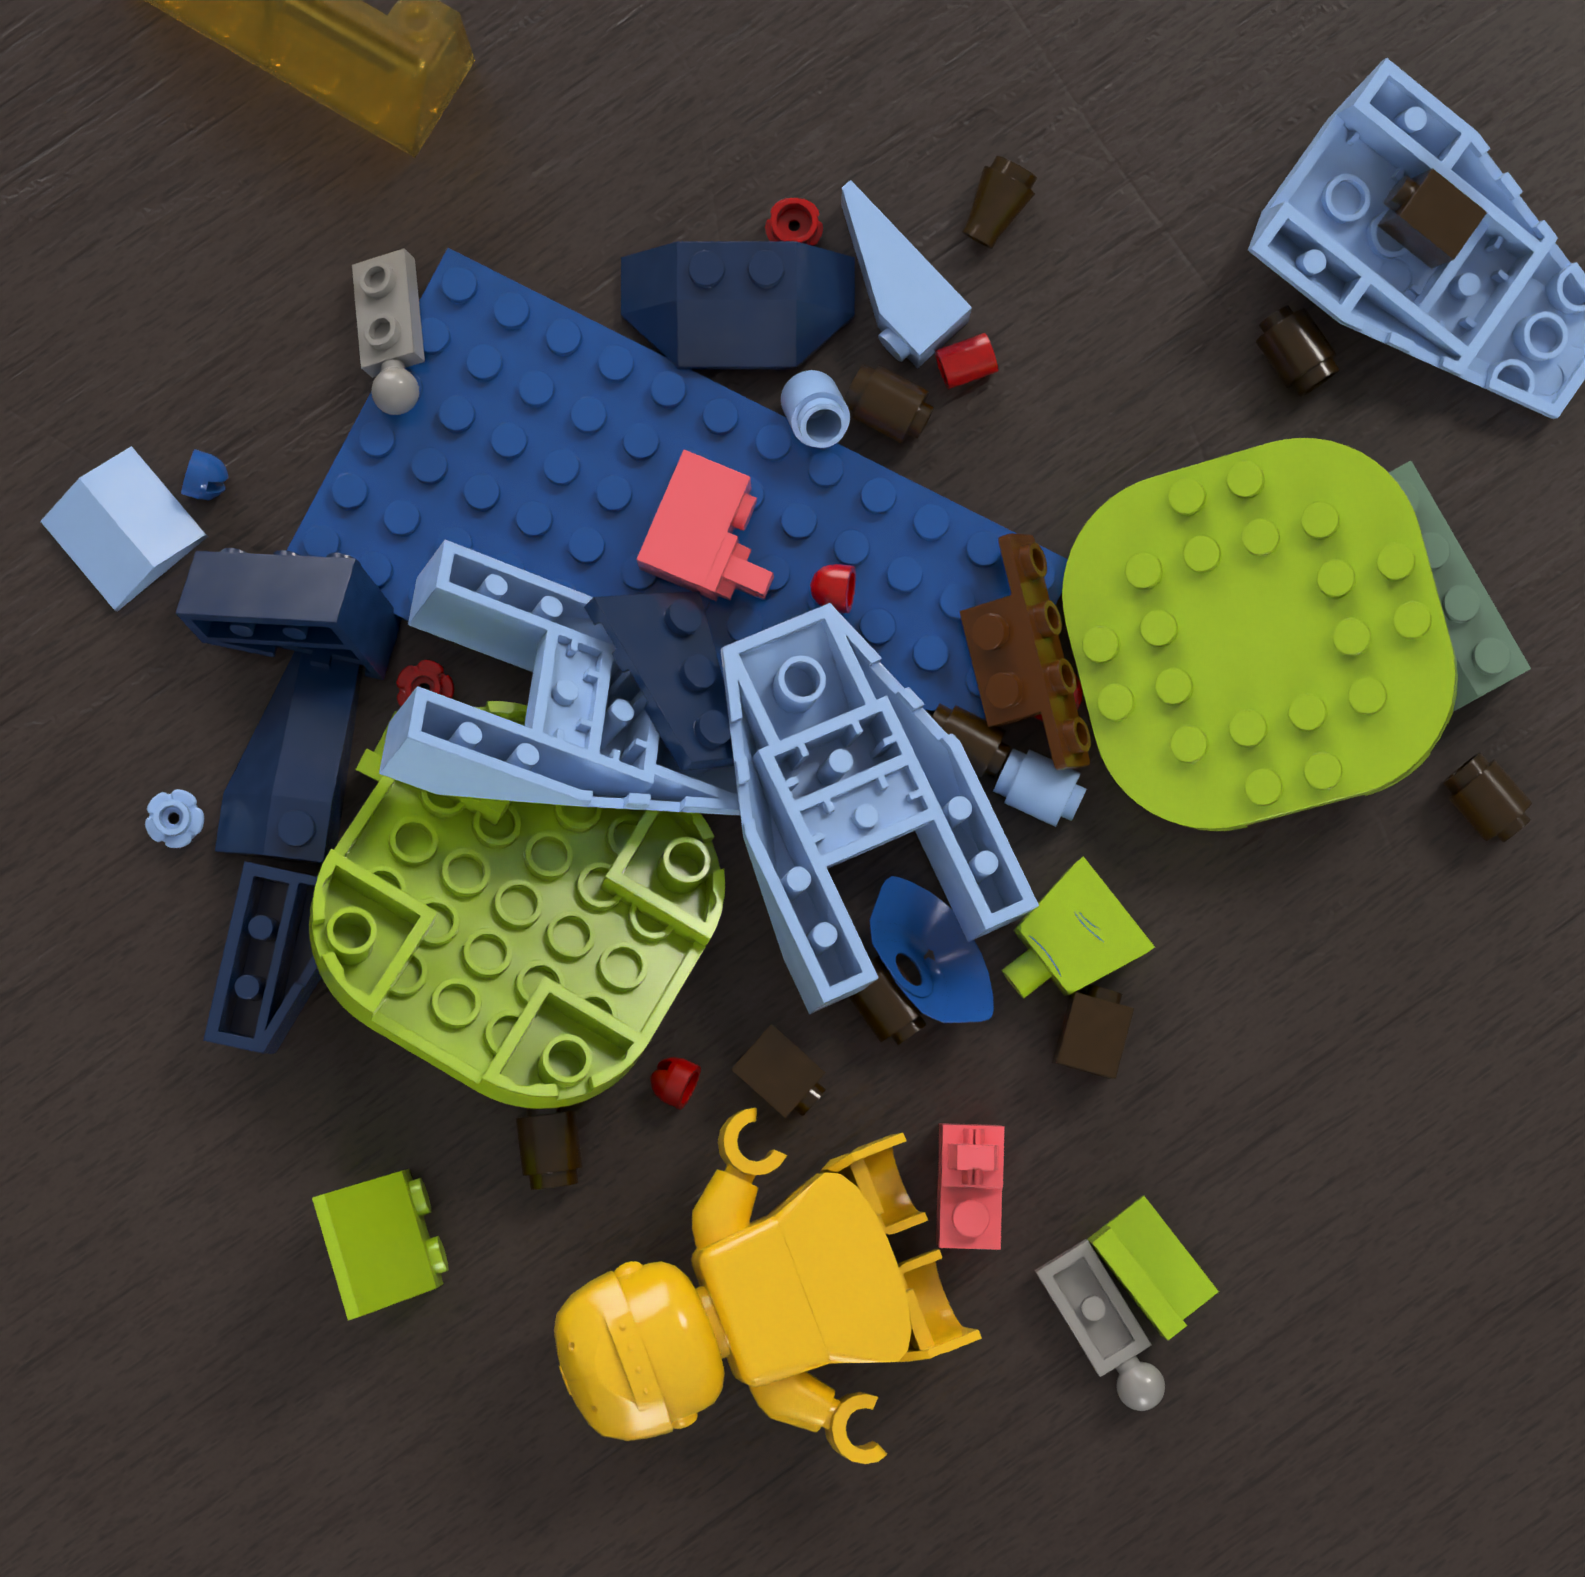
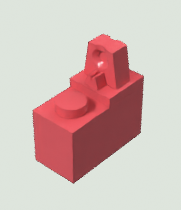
M683 450L636 559L639 569L690 591H700V595L715 601L718 596L731 600L735 589L764 600L774 579V574L748 562L751 549L739 544L738 536L732 534L734 528L742 531L746 529L754 511L757 498L749 495L751 491V477Z
M939 1123L936 1244L939 1248L1001 1250L1004 1126Z

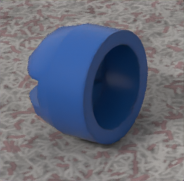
M194 449L185 474L181 494L198 500H211L225 491L223 482L228 479V471L222 460L212 454Z

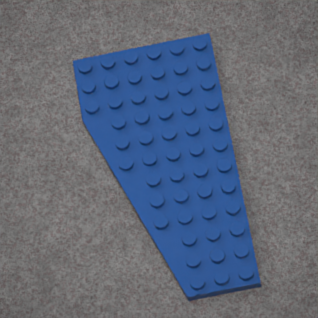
M447 248L419 301L425 362L405 368L418 382L419 398L417 403L407 413L390 415L376 406L372 393H370L286 550L301 556L326 557L330 553H342L356 558L394 607V614L406 622L409 621L416 579L444 540L451 541L591 597L693 592L640 570L636 560L683 450H687L751 477V491L749 495L756 497L757 502L746 529L742 531L734 528L732 534L738 536L739 544L751 549L748 562L774 574V579L764 600L737 589L734 590L731 600L718 596L715 601L701 595L723 680L720 651L722 647L821 607L811 595L810 583L814 574L827 565H851L856 570L854 601L850 613L840 614L882 658L880 663L904 688L909 687L923 701L925 705L922 708L927 713L934 714L939 703L952 710L957 705L986 720L960 611L1012 595L998 538L1009 533H1017L838 443L826 448L805 445L795 436L786 417L690 369H678L667 357ZM1039 545L1044 552L1047 562V574L1044 576L1049 599L1056 605L1062 593L1063 578L1068 559ZM436 636L437 638H439V639H441V640L449 641V640H446V639H444V638H441V637Z

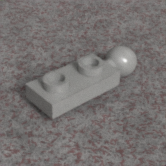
M403 248L352 265L361 369L372 378L375 377L371 389L373 401L380 410L390 415L407 413L417 403L419 398L418 382L405 368L425 362L415 258Z
M1087 1239L1081 1241L1034 1270L1096 1373L1101 1377L1114 1368L1118 1371L1119 1376L1116 1387L1120 1400L1127 1407L1137 1411H1146L1157 1406L1165 1393L1164 1378L1155 1366L1147 1362H1140L1136 1356L1150 1347L1151 1343Z

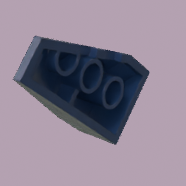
M299 651L293 653L223 793L215 852L322 866L331 849L334 850L338 844L363 665L332 659L330 668L327 669L311 665L310 659L312 654Z

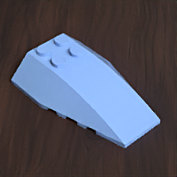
M1386 58L1379 63L1324 123L1261 212L1248 251L1338 323L1544 416L1556 419L1585 380V273L1577 262L1570 263L1555 243L1558 237L1545 220L1539 222L1520 197V194L1523 192L1509 172L1504 174L1501 172L1487 153L1490 147L1481 135ZM1433 168L1487 211V214L1454 260L1431 269L1377 225L1389 210L1384 205V201L1392 188L1406 175L1413 178Z

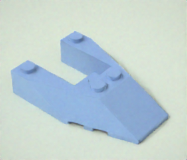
M443 541L416 579L408 625L533 672L525 724H518L417 686L388 724L379 774L438 795L581 807L740 815L735 766L686 771L679 769L644 710L647 700L630 671L622 673L612 656L616 647L601 623L594 625L587 614L584 606L593 597L451 541Z
M831 603L722 647L720 651L743 838L783 959L809 1014L864 990L878 979V975L827 870L828 868L915 831L968 942L1021 919L1039 906L961 742L953 734L948 735L922 708L925 705L923 701L909 687L904 688L880 663L882 658Z

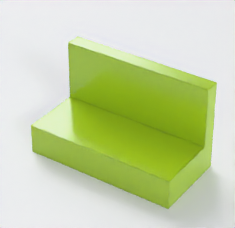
M1144 1195L1087 1239L1155 1329L1168 1341L1187 1326L1183 1321L1186 1317L1219 1292Z

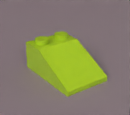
M410 1169L312 1198L348 1320L372 1313L443 1285L440 1273L449 1270L447 1257L439 1236L433 1238L429 1236L423 1216L431 1213L429 1196L422 1178L413 1180Z

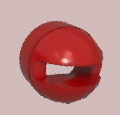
M842 564L822 567L814 574L811 580L810 589L812 597L820 606L831 603L839 613H850L856 587L855 567Z
M678 1057L662 1059L657 1065V1070L653 1071L650 1077L651 1087L655 1096L670 1106L679 1110L683 1109L696 1088L701 1073V1066Z

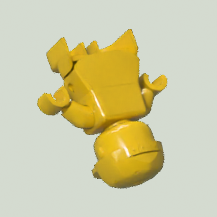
M757 1108L739 1111L726 1120L719 1133L718 1148L719 1154L726 1164L725 1171L718 1169L715 1171L692 1211V1231L697 1249L692 1254L691 1262L700 1287L694 1288L689 1277L675 1265L662 1261L642 1265L637 1261H630L620 1265L614 1272L609 1271L589 1281L571 1294L557 1312L554 1327L556 1350L560 1363L559 1369L565 1386L588 1425L601 1436L625 1441L652 1438L673 1432V1428L682 1429L690 1426L696 1421L698 1412L703 1411L716 1401L723 1389L725 1372L722 1359L726 1357L734 1377L749 1386L758 1406L770 1419L815 1433L823 1427L825 1428L826 1439L831 1447L843 1457L862 1464L879 1462L887 1453L878 1443L871 1441L865 1445L855 1446L851 1444L846 1433L847 1420L850 1415L858 1409L867 1408L873 1410L878 1397L863 1392H855L836 1399L834 1398L835 1390L807 1371L827 1364L910 1362L931 1359L942 1353L950 1352L982 1339L979 1329L963 1327L959 1323L949 1305L936 1266V1261L942 1259L940 1250L933 1249L897 1264L886 1236L928 1221L926 1213L919 1212L911 1202L899 1175L893 1155V1146L906 1142L904 1133L888 1135L860 1146L850 1153L830 1159L821 1169L820 1173L814 1175L793 1191L767 1216H763L750 1223L759 1189L752 1184L755 1176L768 1174L782 1164L787 1155L771 1150L763 1159L757 1162L744 1157L738 1149V1135L745 1125L756 1122Z

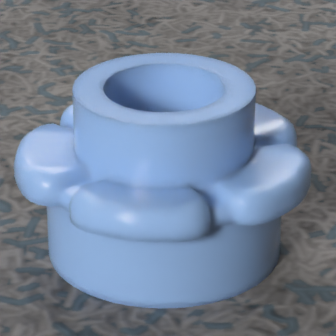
M180 789L172 791L171 794L161 792L153 797L147 807L149 818L145 821V827L149 836L154 841L165 842V845L169 848H181L190 844L192 839L201 832L204 825V813L196 805V798L191 793ZM172 813L179 815V821L176 824L169 822V816Z

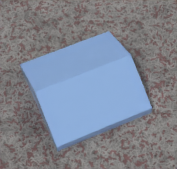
M132 446L81 476L40 521L117 612L208 537Z

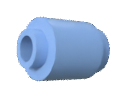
M808 370L796 374L785 384L781 393V406L795 436L805 445L817 448L830 447L839 442L849 426L850 413L833 379L823 372Z
M1013 748L993 792L1006 797L1005 804L1056 827L1060 817L1070 821L1073 820L1087 789L1076 784L1080 777V772L1073 769L1056 770L1052 759L1030 749L1025 754Z

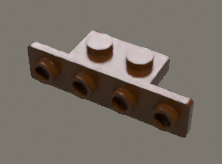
M1009 533L1000 536L998 542L1012 595L960 611L988 727H998L1041 714L1056 770L1090 765L1088 755L1091 745L1090 733L1086 723L1078 715L1073 695L1076 689V678L1071 664L1063 655L1059 639L1062 629L1061 617L1057 607L1049 599L1044 576L1047 574V562L1044 552L1035 542L1033 535Z

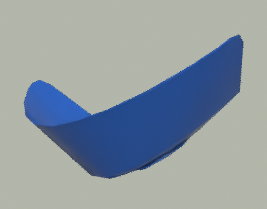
M891 876L887 878L881 886L869 921L872 944L896 984L922 1014L942 1023H968L989 1020L994 1012L993 991L989 972L975 940L967 941L953 910L933 893L900 877ZM928 949L934 952L935 961L929 957L924 959ZM897 954L905 955L915 964L921 976V984L919 986L912 985L902 976L896 964Z

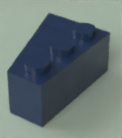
M225 548L221 552H195L175 613L202 643L269 657H275L278 647L312 654L310 664L313 666L329 669L332 659L364 665L366 667V677L380 680L385 678L402 620L394 614V607L356 558L342 553H330L326 557L301 556L285 550H279L273 554H251L235 548Z
M244 861L203 1041L258 1053L276 1054L321 979L312 953L309 934L310 907L318 877Z

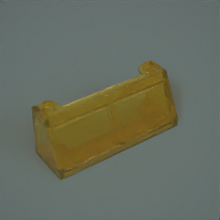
M144 0L414 158L418 155L475 62L460 13L438 0H399L388 16L361 0Z

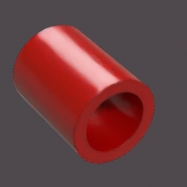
M986 333L934 351L940 375L948 390L998 372L996 356Z

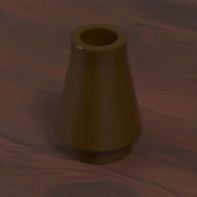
M996 156L990 167L984 166L969 218L962 233L981 245L993 249L1000 235L1035 195L1031 189L1037 177L1022 166L1004 157Z

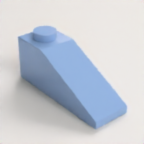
M850 180L842 187L841 206L876 323L882 331L878 338L895 359L902 362L905 358H908L918 369L934 354L935 350L940 349L969 322L972 307Z

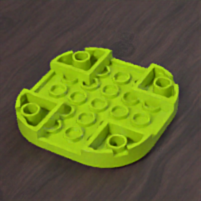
M1316 438L1283 439L1142 480L1123 489L1106 501L1087 521L1071 549L1063 578V612L1100 755L1116 783L1129 797L1149 812L1167 821L1198 830H1236L1269 819L1360 795L1368 796L1395 785L1416 770L1429 757L1430 752L1450 722L1457 696V662L1422 536V530L1415 511L1398 482L1376 461L1360 451L1340 443Z
M487 701L485 707H478L480 710L518 724H525L527 705L505 701ZM383 775L335 849L329 851L320 869L309 917L310 942L315 963L332 995L352 1016L372 1030L473 1090L493 1100L522 1108L550 1109L574 1105L593 1098L609 1089L635 1065L710 941L719 922L725 897L724 869H720L718 857L712 843L715 836L701 813L581 807L438 795Z

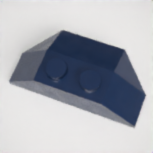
M797 241L673 242L621 257V317L678 369H797L841 327H844L855 317V257Z

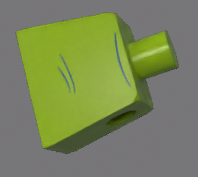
M1083 856L1038 902L1039 906L1029 912L1013 931L1028 950L1001 971L1023 999L1049 978L1063 995L1067 996L1143 956L1155 946Z

